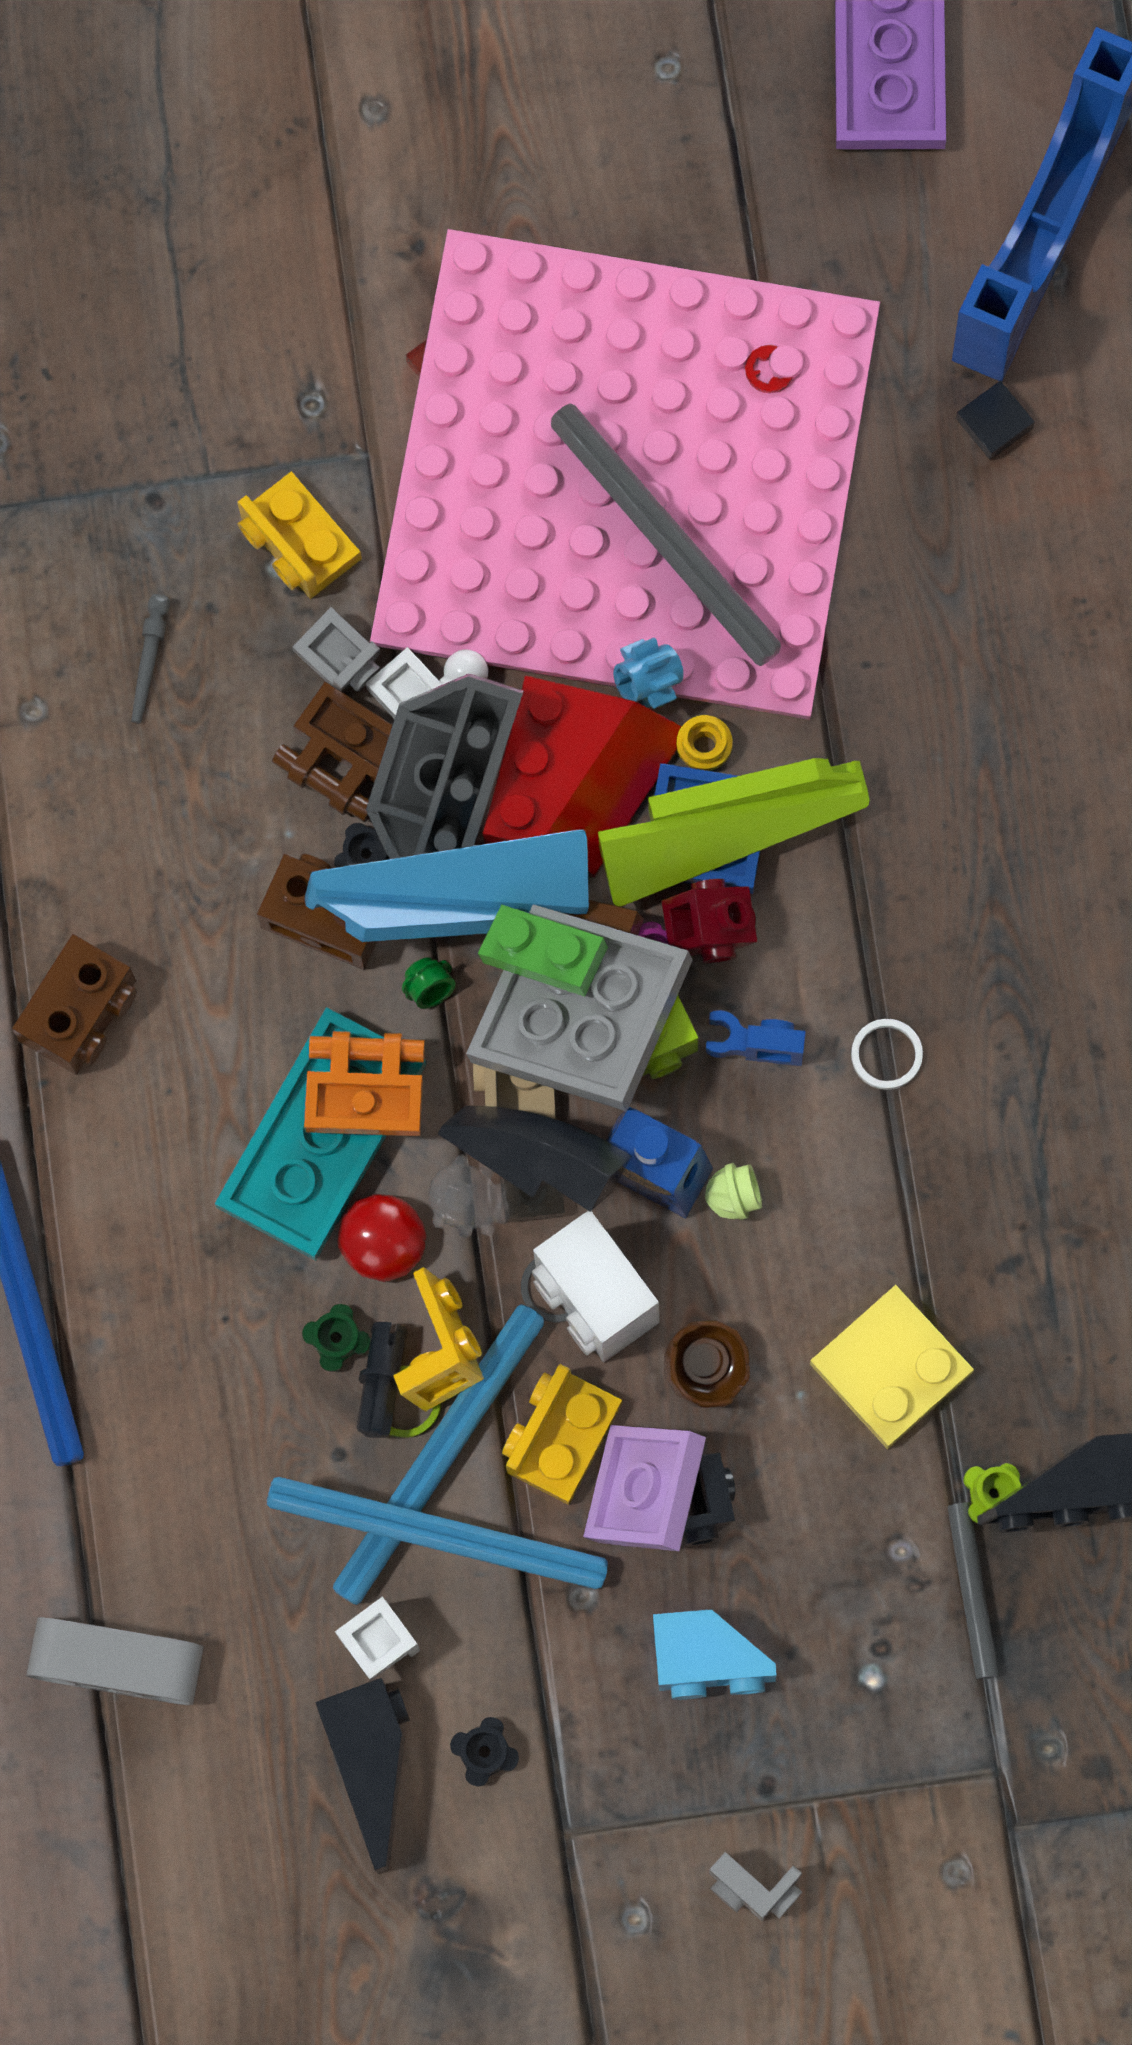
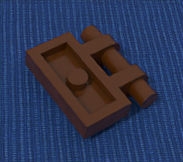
M324 682L293 725L294 732L307 740L308 744L300 754L285 744L281 745L275 753L272 763L288 772L287 779L297 786L304 788L308 785L330 800L328 806L340 814L345 815L349 812L365 823L370 818L366 811L369 799L360 794L367 781L375 783L392 725L327 682ZM326 754L350 768L342 781L319 767Z

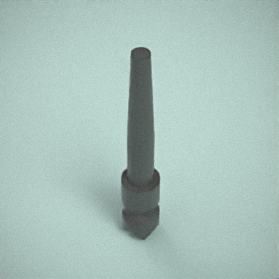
M153 594L149 599L148 612L150 617L145 618L142 636L145 640L139 665L131 722L141 724L154 672L159 641L164 640L167 623L163 621V618L170 609V600L167 596L161 594Z

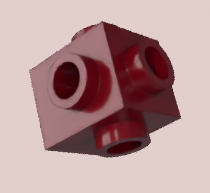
M725 879L703 880L691 884V890L661 901L668 945L688 950L690 955H702L703 963L705 964L736 959V949L758 942L755 928L756 916L752 908L749 886L726 887Z

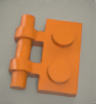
M333 1031L332 1037L310 1036L309 1058L331 1059L330 1072L307 1071L305 1131L312 1133L420 1136L423 1078L422 1075L400 1074L402 1062L424 1063L425 1040L402 1039L401 1033H384V1039L351 1037V1032ZM350 1060L382 1061V1074L349 1073Z

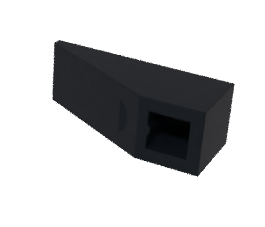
M1132 1433L1096 1436L1081 1444L978 1515V1525L998 1523L999 1532L1009 1533L1034 1528L1033 1520L1053 1518L1056 1528L1087 1524L1090 1522L1089 1515L1108 1513L1109 1522L1111 1523L1132 1521Z

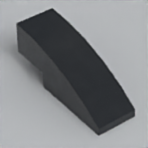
M466 1105L445 1122L438 1132V1135L532 1198L549 1184L589 1212L613 1192L632 1158L630 1154L606 1140L569 1123L533 1112L496 1106Z

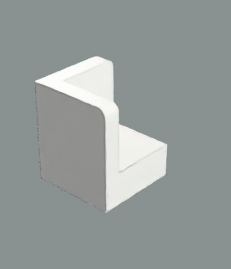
M383 1596L335 1631L340 1641L348 1649L370 1681L374 1680L407 1654L412 1657L420 1651L414 1638Z

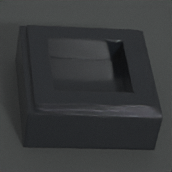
M1001 380L960 409L956 415L957 421L990 460L1031 431L1035 423Z

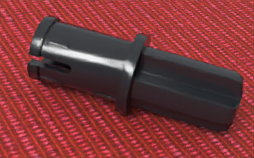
M376 1322L372 1324L367 1366L359 1374V1381L363 1384L356 1428L358 1432L368 1438H386L391 1431L397 1390H399L393 1375L400 1372L405 1339H407L408 1335L407 1328L400 1324L395 1326L394 1333H390L392 1322Z

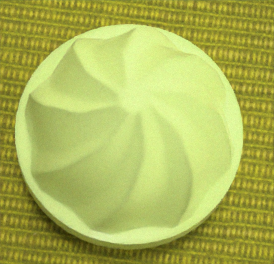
M734 1163L726 1164L724 1168L718 1170L709 1179L706 1186L705 1200L710 1208L720 1217L743 1220L749 1217L750 1211L762 1208L759 1185L750 1164L736 1167Z

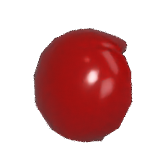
M374 1194L357 1200L341 1217L337 1241L338 1248L345 1261L355 1272L364 1278L387 1282L406 1276L422 1259L427 1235L424 1224L416 1210L406 1201L394 1195Z

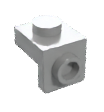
M332 607L292 647V650L321 678L342 693H345L350 686L357 692L366 685V682L380 669L374 662L380 655V648L373 641L369 643Z
M726 1852L709 1869V1874L717 1880L710 1889L736 1913L744 1905L761 1921L770 1912L780 1919L803 1893L795 1885L802 1876V1873L795 1866L791 1867L770 1892Z

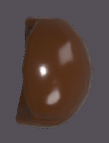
M718 1320L691 1322L681 1328L668 1343L664 1353V1376L675 1395L690 1405L700 1408L723 1407L733 1403L734 1398L750 1379L749 1349L736 1329Z

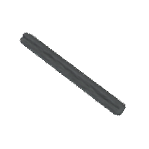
M571 403L558 410L551 418V428L754 663L762 666L772 660L780 651V641L580 410Z

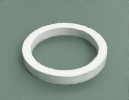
M894 1019L876 1020L863 1027L854 1039L851 1052L852 1064L858 1076L868 1085L883 1090L897 1089L908 1084L918 1073L923 1057L922 1045L914 1030L905 1023ZM880 1028H894L903 1032L911 1040L915 1049V1061L906 1075L896 1080L882 1081L870 1076L864 1070L859 1060V1047L863 1039L872 1031Z

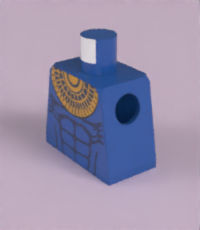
M629 1107L627 1111H624L617 1118L606 1138L607 1142L632 1156L618 1183L686 1219L713 1171V1167L702 1145L635 1108ZM691 1170V1173L685 1182L686 1176L688 1172Z

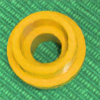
M700 715L686 721L678 732L677 751L681 760L690 768L706 771L717 769L728 760L732 752V734L728 726L714 716ZM701 737H708L714 741L715 747L710 752L702 753L694 747V743Z

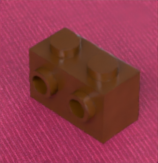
M284 854L257 912L261 929L365 970L377 941L361 942L346 932L344 920L324 907H317L312 910L305 903V895L311 873L318 870L331 869L332 867L325 861L312 855L301 854L300 858L297 859Z
M72 934L14 1024L12 1030L18 1041L77 1075L84 1063L89 1066L92 1065L101 1054L107 1041V1036L103 1033L114 1015L118 1018L123 1017L132 1005L137 989L133 987L136 979L131 967Z

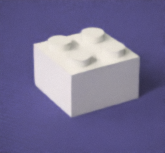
M592 1211L585 1212L533 1249L536 1268L531 1271L536 1279L533 1283L551 1309L554 1310L559 1305H562L569 1314L566 1317L570 1325L567 1327V1330L586 1356L595 1351L604 1363L660 1323L658 1300Z

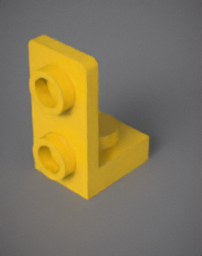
M422 1267L415 1271L413 1275L442 1349L417 1356L412 1360L408 1368L393 1376L400 1394L426 1412L482 1381L484 1377L476 1360L482 1355L478 1341L467 1326L462 1325L457 1310L462 1308V1301L457 1290L449 1279H439L429 1270Z

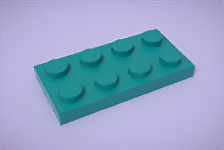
M327 1007L310 1035L332 1037L333 1031L351 1032V1037L384 1039V1037ZM309 1036L218 1196L215 1206L228 1215L317 1261L387 1135L312 1133L305 1131L307 1071L330 1072L331 1059L309 1058ZM424 1059V1063L402 1062L400 1075H421L427 1065L426 1059ZM350 1060L349 1073L382 1074V1061Z

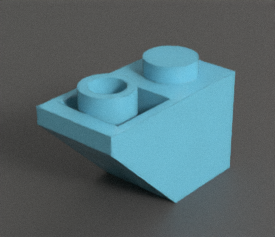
M713 1610L653 1614L659 1691L671 1690L673 1700L703 1698L707 1696L706 1687L728 1685L730 1686L731 1695L757 1694L765 1692V1682H776V1663Z

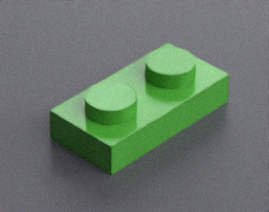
M501 904L478 955L484 964L585 997L608 946L603 937Z

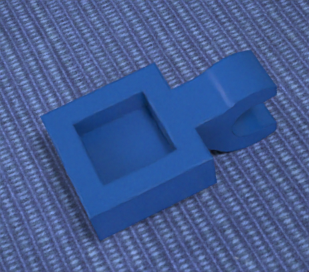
M722 1010L710 1012L709 1025L726 1027L730 1032V1036L724 1042L707 1041L706 1053L717 1058L739 1055L746 1056L745 1060L802 1066L806 1031L794 1030L795 1025L784 1020L766 1019L761 1021L760 1026L748 1025V1029L741 1026L739 1020L730 1012Z

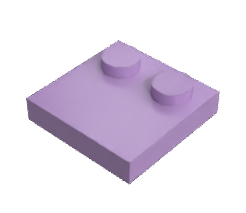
M610 1425L583 1537L602 1544L679 1551L706 1437L691 1431Z

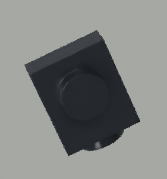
M720 1452L702 1455L700 1468L690 1504L693 1516L687 1517L682 1537L685 1546H697L719 1539L718 1532L735 1521L731 1503L735 1499L734 1478L730 1469L723 1467Z

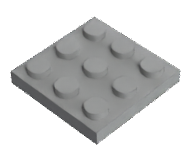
M533 904L529 912L530 914L603 937L608 949L585 997L503 970L466 1055L473 1064L627 1111L693 961L689 951Z

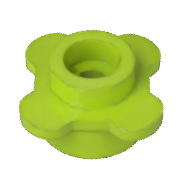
M1008 1463L1002 1464L1000 1467H991L987 1470L974 1466L965 1473L963 1482L970 1490L972 1503L968 1508V1514L974 1522L978 1523V1515L1021 1486L1019 1480L1020 1473L1016 1467ZM993 1488L998 1491L999 1496L997 1499L989 1495L990 1489Z

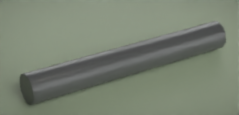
M965 1502L949 1505L947 1509L976 1680L998 1677L999 1672L974 1523L968 1514L970 1503Z

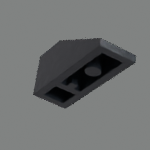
M379 1678L315 1702L377 1874L389 1871L405 1741L400 1725L410 1721L399 1688L388 1691L383 1679Z

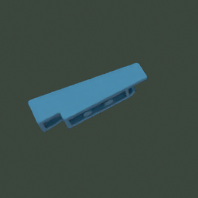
M579 829L318 870L310 875L305 903L312 910L317 907H324L344 920L346 932L361 942L487 934L501 904L527 913L530 912L534 904L560 913L587 914L589 908L587 836L584 830Z

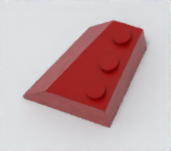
M525 675L521 689L523 694L508 738L483 831L484 844L581 829L586 832L588 876L595 878L603 865L599 849L598 832L630 825L631 818L649 791L651 792L657 784L660 763L668 764L676 752L677 735L682 726L636 701Z

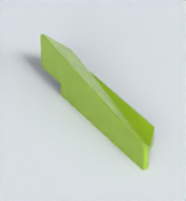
M813 758L648 797L651 822L598 832L599 849L614 905L622 907L866 808L870 800L860 761L854 760L831 767L828 759Z

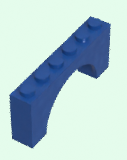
M1095 28L1073 74L1070 90L1057 127L1022 208L989 266L981 264L959 310L952 355L953 362L1003 382L1132 112L1131 41L1101 28Z

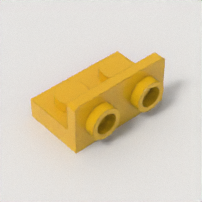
M292 471L254 501H251L245 495L237 502L242 519L237 525L246 539L257 550L264 545L275 557L276 561L272 563V567L285 585L291 590L299 586L310 599L362 559L360 550Z
M559 1364L553 1376L546 1372L542 1374L529 1400V1403L536 1406V1409L526 1427L519 1423L515 1425L505 1443L502 1454L509 1457L506 1464L509 1475L570 1505L623 1402L616 1396L571 1374L570 1368Z

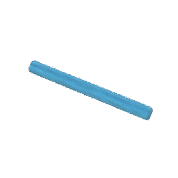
M523 1304L516 1307L479 1363L484 1379L459 1393L387 1504L421 1512L542 1329L544 1318L538 1312ZM367 1532L334 1582L333 1589L336 1594L352 1604L357 1605L361 1603L401 1541Z
M276 1477L272 1480L267 1496V1506L272 1509L593 1589L601 1588L606 1579L608 1561L602 1557L282 1477Z

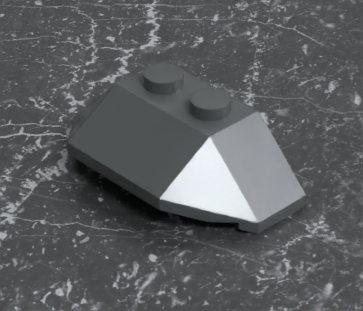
M468 673L399 703L366 808L390 859L474 846L523 690Z

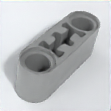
M38 1617L26 1676L68 1686L174 1704L193 1705L204 1647L177 1639Z

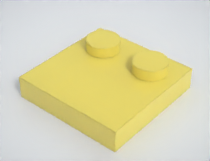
M897 1285L893 1286L810 1360V1365L887 1450L973 1374L974 1371L969 1363Z

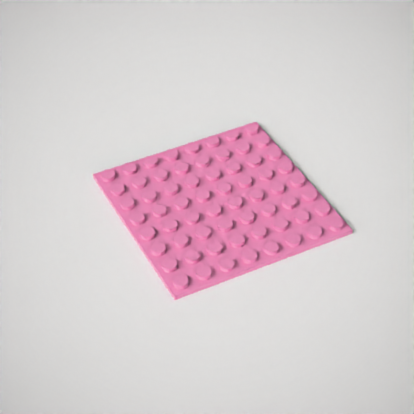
M448 229L370 642L373 641L378 647L402 651L408 647L414 653L449 658L459 650H472L479 653L485 659L487 665L616 687L613 676L614 667L616 664L625 661L620 649L641 639L646 641L654 637L657 640L658 646L663 644L670 645L681 660L684 671L683 680L681 683L672 686L678 698L810 720L880 302ZM774 345L779 347L772 352L767 361L757 360L754 363V371H761L760 375L757 376L759 380L769 383L772 377L780 379L793 377L790 384L780 392L769 394L760 392L752 387L746 378L745 365L747 358L753 350L760 346ZM570 403L580 410L780 641V651L772 660L762 666L754 663L551 428V418L558 410Z

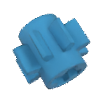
M653 637L646 641L641 639L620 649L625 661L615 665L613 676L616 687L624 699L639 701V704L647 708L652 706L654 709L677 699L672 686L682 682L684 671L678 654L670 645L663 644L658 646L656 638Z

